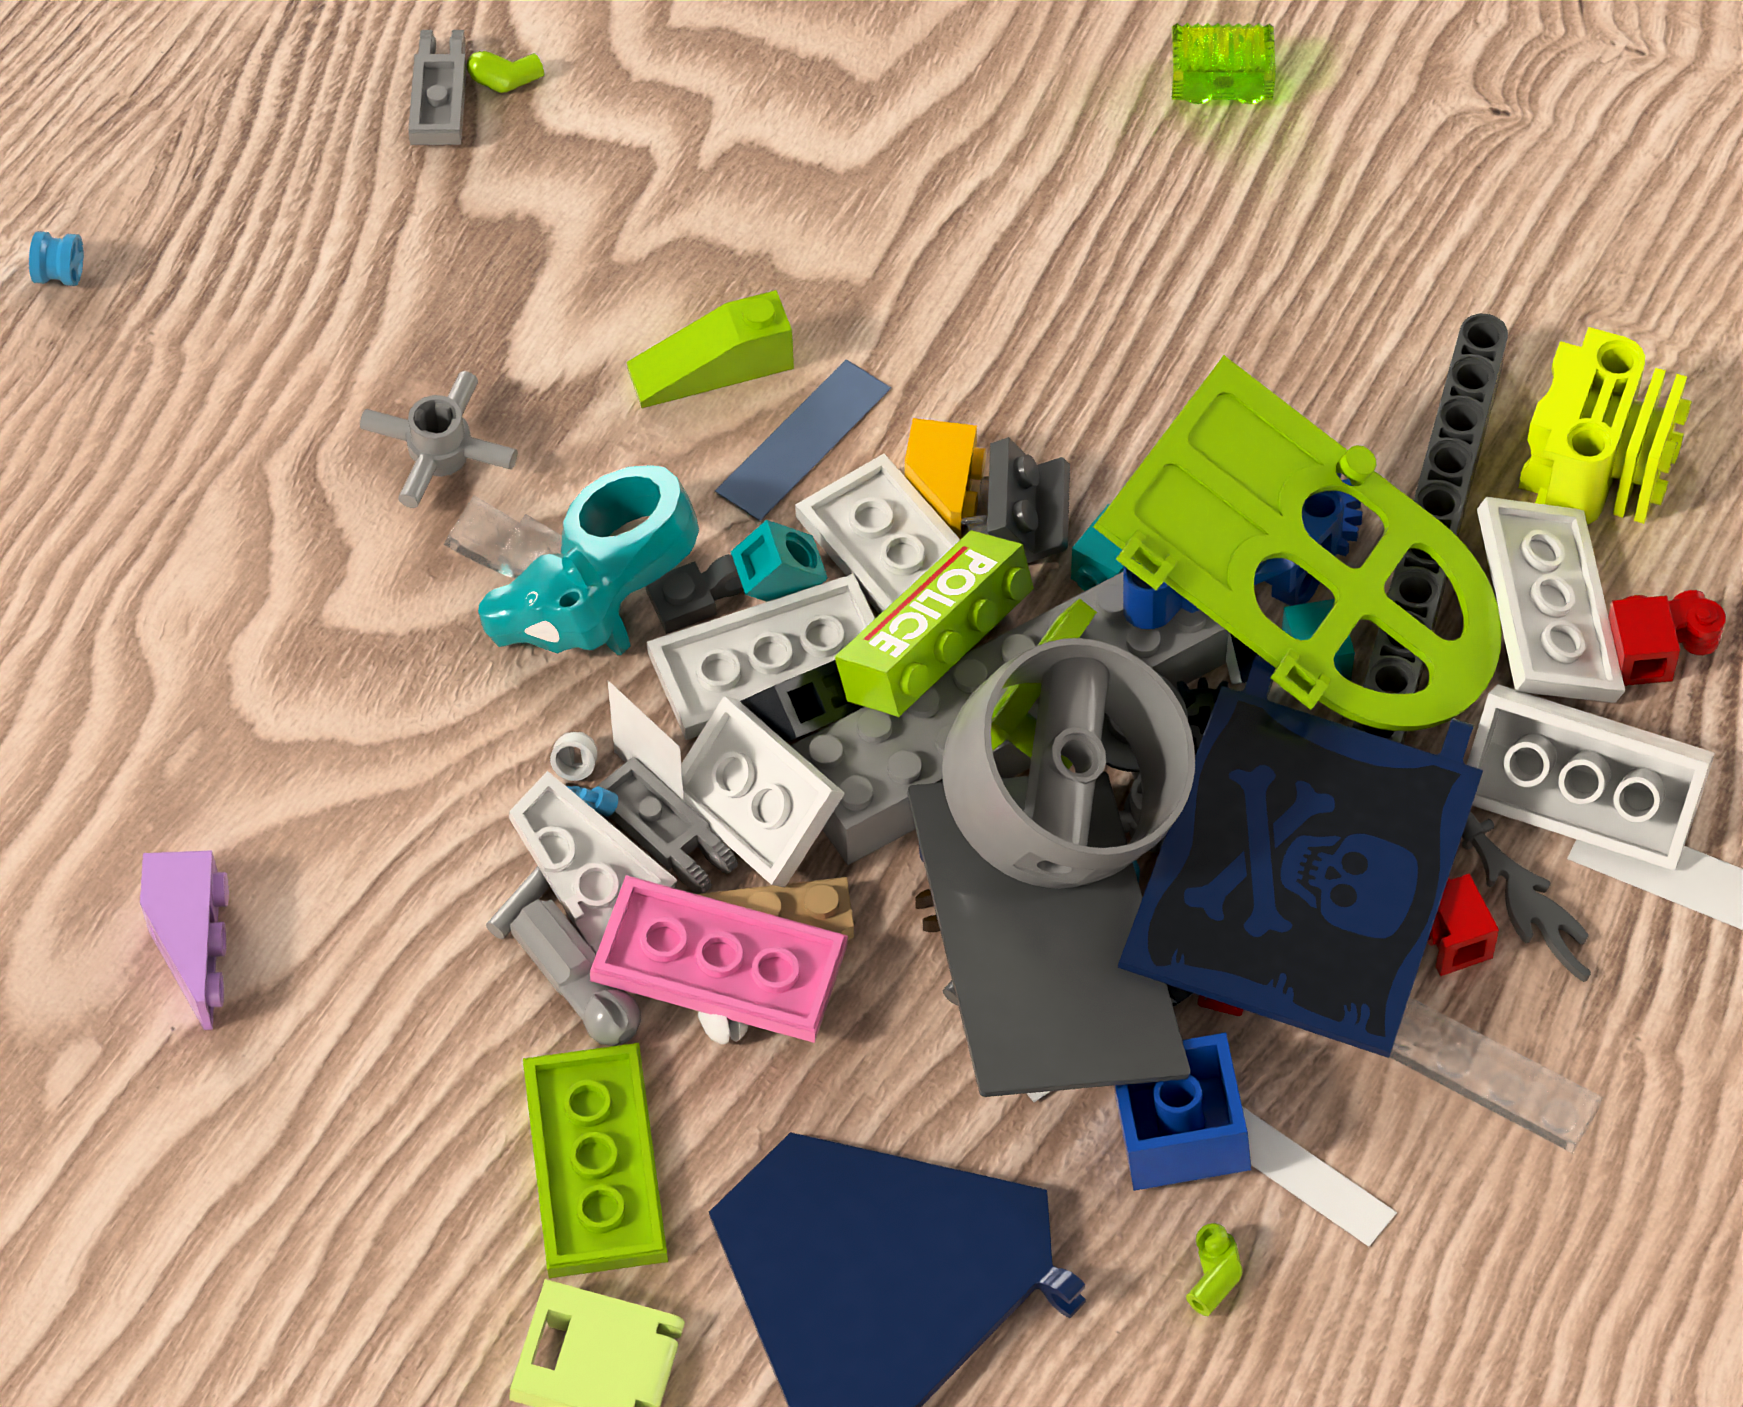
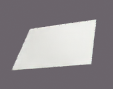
M608 681L614 753L625 763L632 757H635L684 801L680 746Z

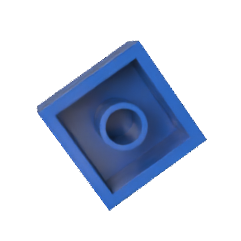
M1226 1032L1182 1040L1190 1067V1074L1187 1079L1113 1086L1133 1191L1252 1170L1248 1131Z

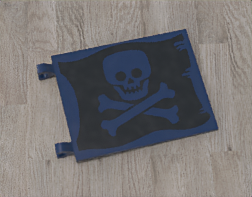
M1256 655L1246 686L1242 691L1221 686L1195 756V773L1188 800L1166 834L1120 957L1118 968L1389 1058L1483 770L1466 765L1463 762L1474 725L1452 718L1441 752L1436 755L1269 701L1267 697L1273 684V680L1270 677L1276 668L1261 656Z

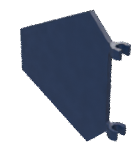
M790 1132L709 1211V1217L788 1407H922L1034 1290L1040 1289L1052 1306L1068 1318H1071L1086 1302V1299L1080 1294L1085 1289V1283L1074 1273L1053 1266L1047 1190Z

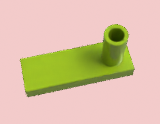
M1079 598L1056 618L1038 645L1060 639L1080 638L1097 612ZM1041 683L1018 684L1007 688L995 705L992 715V750L1008 740L1028 757H1032L1037 719L1029 714L1028 711L1040 695ZM1061 755L1063 764L1069 770L1073 763L1067 757Z

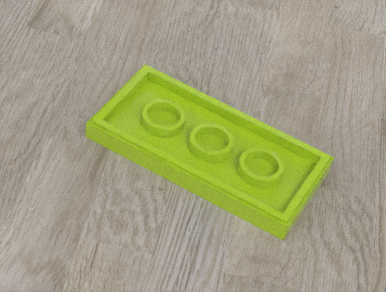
M639 1043L523 1058L549 1279L668 1262Z

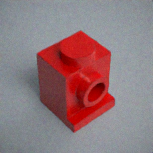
M1470 873L1454 879L1448 878L1427 941L1430 946L1436 944L1439 949L1436 969L1440 977L1493 959L1499 928Z

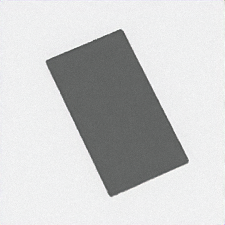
M1103 771L1095 781L1087 846L1108 848L1127 845L1108 773ZM1029 776L1001 778L1013 800L1024 812ZM943 783L910 785L907 795L979 1094L983 1097L1187 1079L1190 1074V1067L1167 984L1118 968L1120 957L1142 901V894L1133 862L1110 877L1073 888H1045L1019 881L993 867L966 840L949 809Z

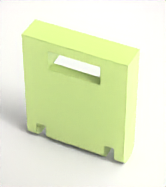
M545 1279L510 1387L509 1400L532 1407H661L678 1350V1342L673 1338L681 1337L685 1321L674 1314ZM546 1322L551 1328L566 1331L555 1370L533 1365Z

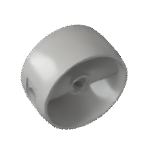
M1082 638L1060 639L1038 645L1013 657L970 695L962 706L946 739L942 763L943 785L949 809L963 836L980 856L993 867L1014 879L1045 888H1073L1102 880L1123 870L1154 847L1167 834L1188 800L1195 773V750L1192 732L1181 704L1166 682L1145 662L1133 654L1105 642ZM1041 683L1023 812L1009 794L997 770L991 744L992 715L1001 689L1018 684ZM1104 713H1106L1123 732L1133 750L1140 770L1143 797L1139 823L1130 843L1118 847L1098 848L1088 847L1087 842L1095 781L1106 765V751L1101 742ZM1061 755L1067 757L1073 763L1075 773L1066 768L1062 762Z

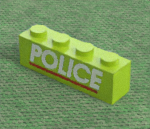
M970 530L834 656L847 701L900 717L1034 589L1023 544Z

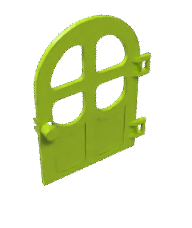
M1225 355L1219 360L1093 526L1098 532L1122 549L1116 558L1118 562L1155 590L1165 582L1276 668L1270 679L1310 710L1319 701L1340 715L1367 726L1392 731L1423 730L1441 725L1463 713L1484 692L1496 670L1502 637L1498 605L1485 572L1467 546L1442 522L1375 472L1376 458L1368 448L1356 445L1347 450ZM1337 473H1342L1346 476L1353 486L1342 482ZM1324 491L1344 492L1358 499L1380 517L1384 524V534L1360 568H1350L1309 536L1302 520V507L1307 498ZM1417 548L1428 553L1450 580L1457 594L1464 618V628L1460 638L1449 641L1442 639L1386 595L1384 590L1385 582L1408 549ZM1272 558L1290 560L1307 571L1333 593L1335 603L1309 640H1299L1288 635L1261 611L1254 593V577L1256 569L1261 562ZM1363 619L1369 620L1426 664L1429 671V682L1424 690L1416 693L1391 694L1377 692L1344 678L1334 665V656L1357 622Z

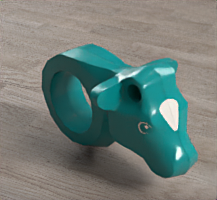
M628 466L605 474L583 488L570 504L563 521L561 554L540 555L514 581L508 585L491 590L480 602L478 614L484 632L498 647L530 643L558 654L564 650L578 647L585 650H594L606 644L617 655H622L631 645L619 615L621 602L630 593L649 585L672 570L690 554L696 543L699 533L697 516L678 477L667 468L661 466ZM649 516L646 521L634 529L617 536H610L624 524Z

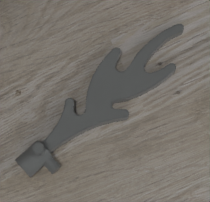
M1470 812L1462 834L1464 839L1462 846L1467 850L1472 849V847L1476 849L1485 869L1486 885L1488 887L1495 885L1498 876H1503L1506 879L1505 902L1508 915L1517 934L1524 943H1529L1533 937L1531 923L1536 924L1556 958L1575 977L1586 982L1591 975V971L1582 965L1570 952L1559 930H1563L1582 945L1588 939V933L1565 909L1548 897L1536 892H1547L1551 885L1549 880L1523 868L1490 841L1485 833L1494 829L1493 821L1487 819L1479 823Z

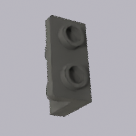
M1009 437L990 443L987 533L991 536L1023 544L1027 563L1066 551L1068 548L1070 464L1063 457L1037 465L1033 457L1028 454L1026 455Z

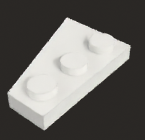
M548 771L509 812V819L577 931L595 954H597L626 875L671 888L676 887L677 879Z

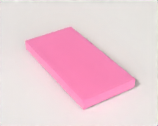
M626 875L591 967L590 981L707 1014L726 1016L729 1020L815 1043L847 948L848 935Z

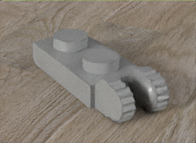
M452 30L449 43L450 54H435L436 38L433 31H420L419 53L414 55L408 129L410 145H461L467 74L464 30Z
M632 757L597 785L618 795L617 808L610 815V818L668 870L672 868L680 881L696 894L706 893L712 888L711 880L708 878L707 873L688 856L696 847H699L705 858L718 870H721L722 873H730L738 866L735 854L709 829L710 824L635 757Z

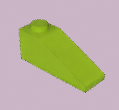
M777 290L727 302L627 361V369L641 408L794 369L792 328Z

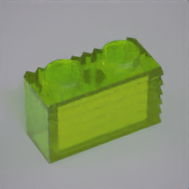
M1176 23L1172 26L1170 52L1172 100H1186L1193 104H1202L1209 100H1237L1243 104H1254L1261 100H1273L1276 66L1274 26L1270 23L1265 26L1258 23L1254 27L1249 23L1245 26L1239 23L1235 26L1229 23L1224 26L1219 23L1214 26L1209 23L1201 26L1199 23L1191 26L1189 23L1183 26Z

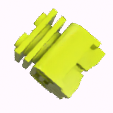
M1588 327L1581 347L1560 341L1551 368L1553 375L1552 385L1546 395L1538 402L1530 423L1527 441L1530 445L1532 456L1524 463L1518 488L1538 493L1535 503L1584 510L1588 525L1597 520L1602 513L1613 479L1616 478L1620 480L1613 515L1624 517L1634 485L1637 484L1641 486L1634 521L1644 524L1651 503L1662 505L1669 481L1660 479L1662 472L1669 474L1670 465L1676 463L1682 445L1684 433L1675 431L1676 423L1680 425L1685 424L1692 403L1691 400L1682 398L1687 376L1676 374L1666 406L1663 408L1658 406L1666 370L1655 368L1644 402L1637 400L1645 366V354L1635 341Z

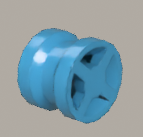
M35 232L29 252V272L33 283L45 284L50 279L60 280L65 286H77L82 275L84 260L81 236L79 234H66L63 238H53L49 232Z

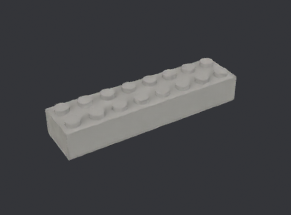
M1123 572L966 653L900 717L863 707L791 745L845 793L822 830L847 865L915 830L907 795L908 787L917 784L943 783L942 763L946 739L964 703L1003 664L1013 657L1038 646L1056 618L1079 598L1097 612L1080 638L1105 642L1133 654L1155 672L1168 679L1175 687L1178 681L1182 680L1185 684H1188L1226 663L1228 631L1201 610L1190 613L1184 609H1181L1163 627L1156 629L1134 627L1126 621L1123 615ZM1008 687L1001 689L995 705L998 703V701L1000 700V698L1005 693ZM1040 695L1028 711L1036 719ZM1008 740L993 750L994 760L1001 778L1014 777L1030 768L1031 758Z

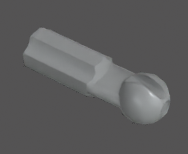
M537 899L522 908L518 917L510 924L512 935L557 992L565 997L580 1016L589 1036L599 1044L618 1046L631 1040L637 1033L641 1022V1011L635 999L624 990L590 981V970L596 954L552 899L548 901Z

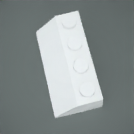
M1497 684L1488 693L1467 765L1483 770L1472 806L1675 871L1694 820L1715 753L1528 693L1516 692L1515 689Z

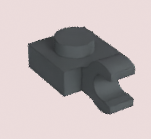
M731 554L715 560L703 573L700 572L694 561L670 570L656 581L645 586L647 595L666 634L717 615L715 600L735 596L744 591Z

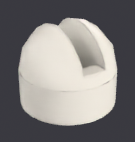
M584 732L565 733L554 744L550 756L551 766L557 775L566 780H583L594 769L597 760V747L593 739ZM574 747L580 748L582 763H574Z
M698 1012V1018L705 1033L711 1040L719 1044H727L729 1036L733 1041L737 1042L748 1030L749 1025L729 1020L726 1016Z

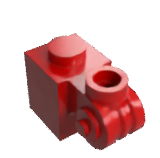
M1698 590L1681 592L1670 601H1668L1667 595L1654 597L1633 595L1621 600H1612L1608 617L1624 686L1672 682L1680 654L1679 643H1682L1684 649L1689 653L1698 656L1708 655L1715 651L1720 644L1726 622V614L1723 608L1715 601L1705 598V594Z

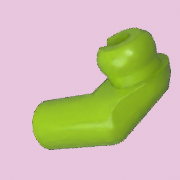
M479 51L473 53L468 58L466 64L467 71L474 81L499 93L509 92L545 75L543 65L535 53L511 62L491 52Z
M1217 1223L1203 1226L1196 1234L1195 1242L1199 1248L1198 1254L1204 1275L1186 1295V1300L1190 1306L1203 1316H1209L1239 1282L1243 1272L1234 1237L1227 1233L1225 1227Z

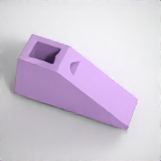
M212 850L143 853L140 905L148 931L204 1030H213L214 1007H223L224 1003L222 972H216V957H222L226 954V929L224 922H218L219 907L228 906L229 886L227 873L217 871Z

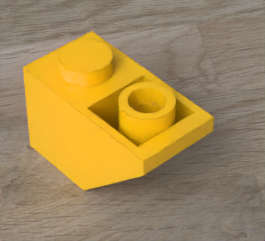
M913 418L905 456V477L961 540L965 523L974 524L976 520L978 492L971 491L972 481H982L985 468L986 448L977 447V425Z

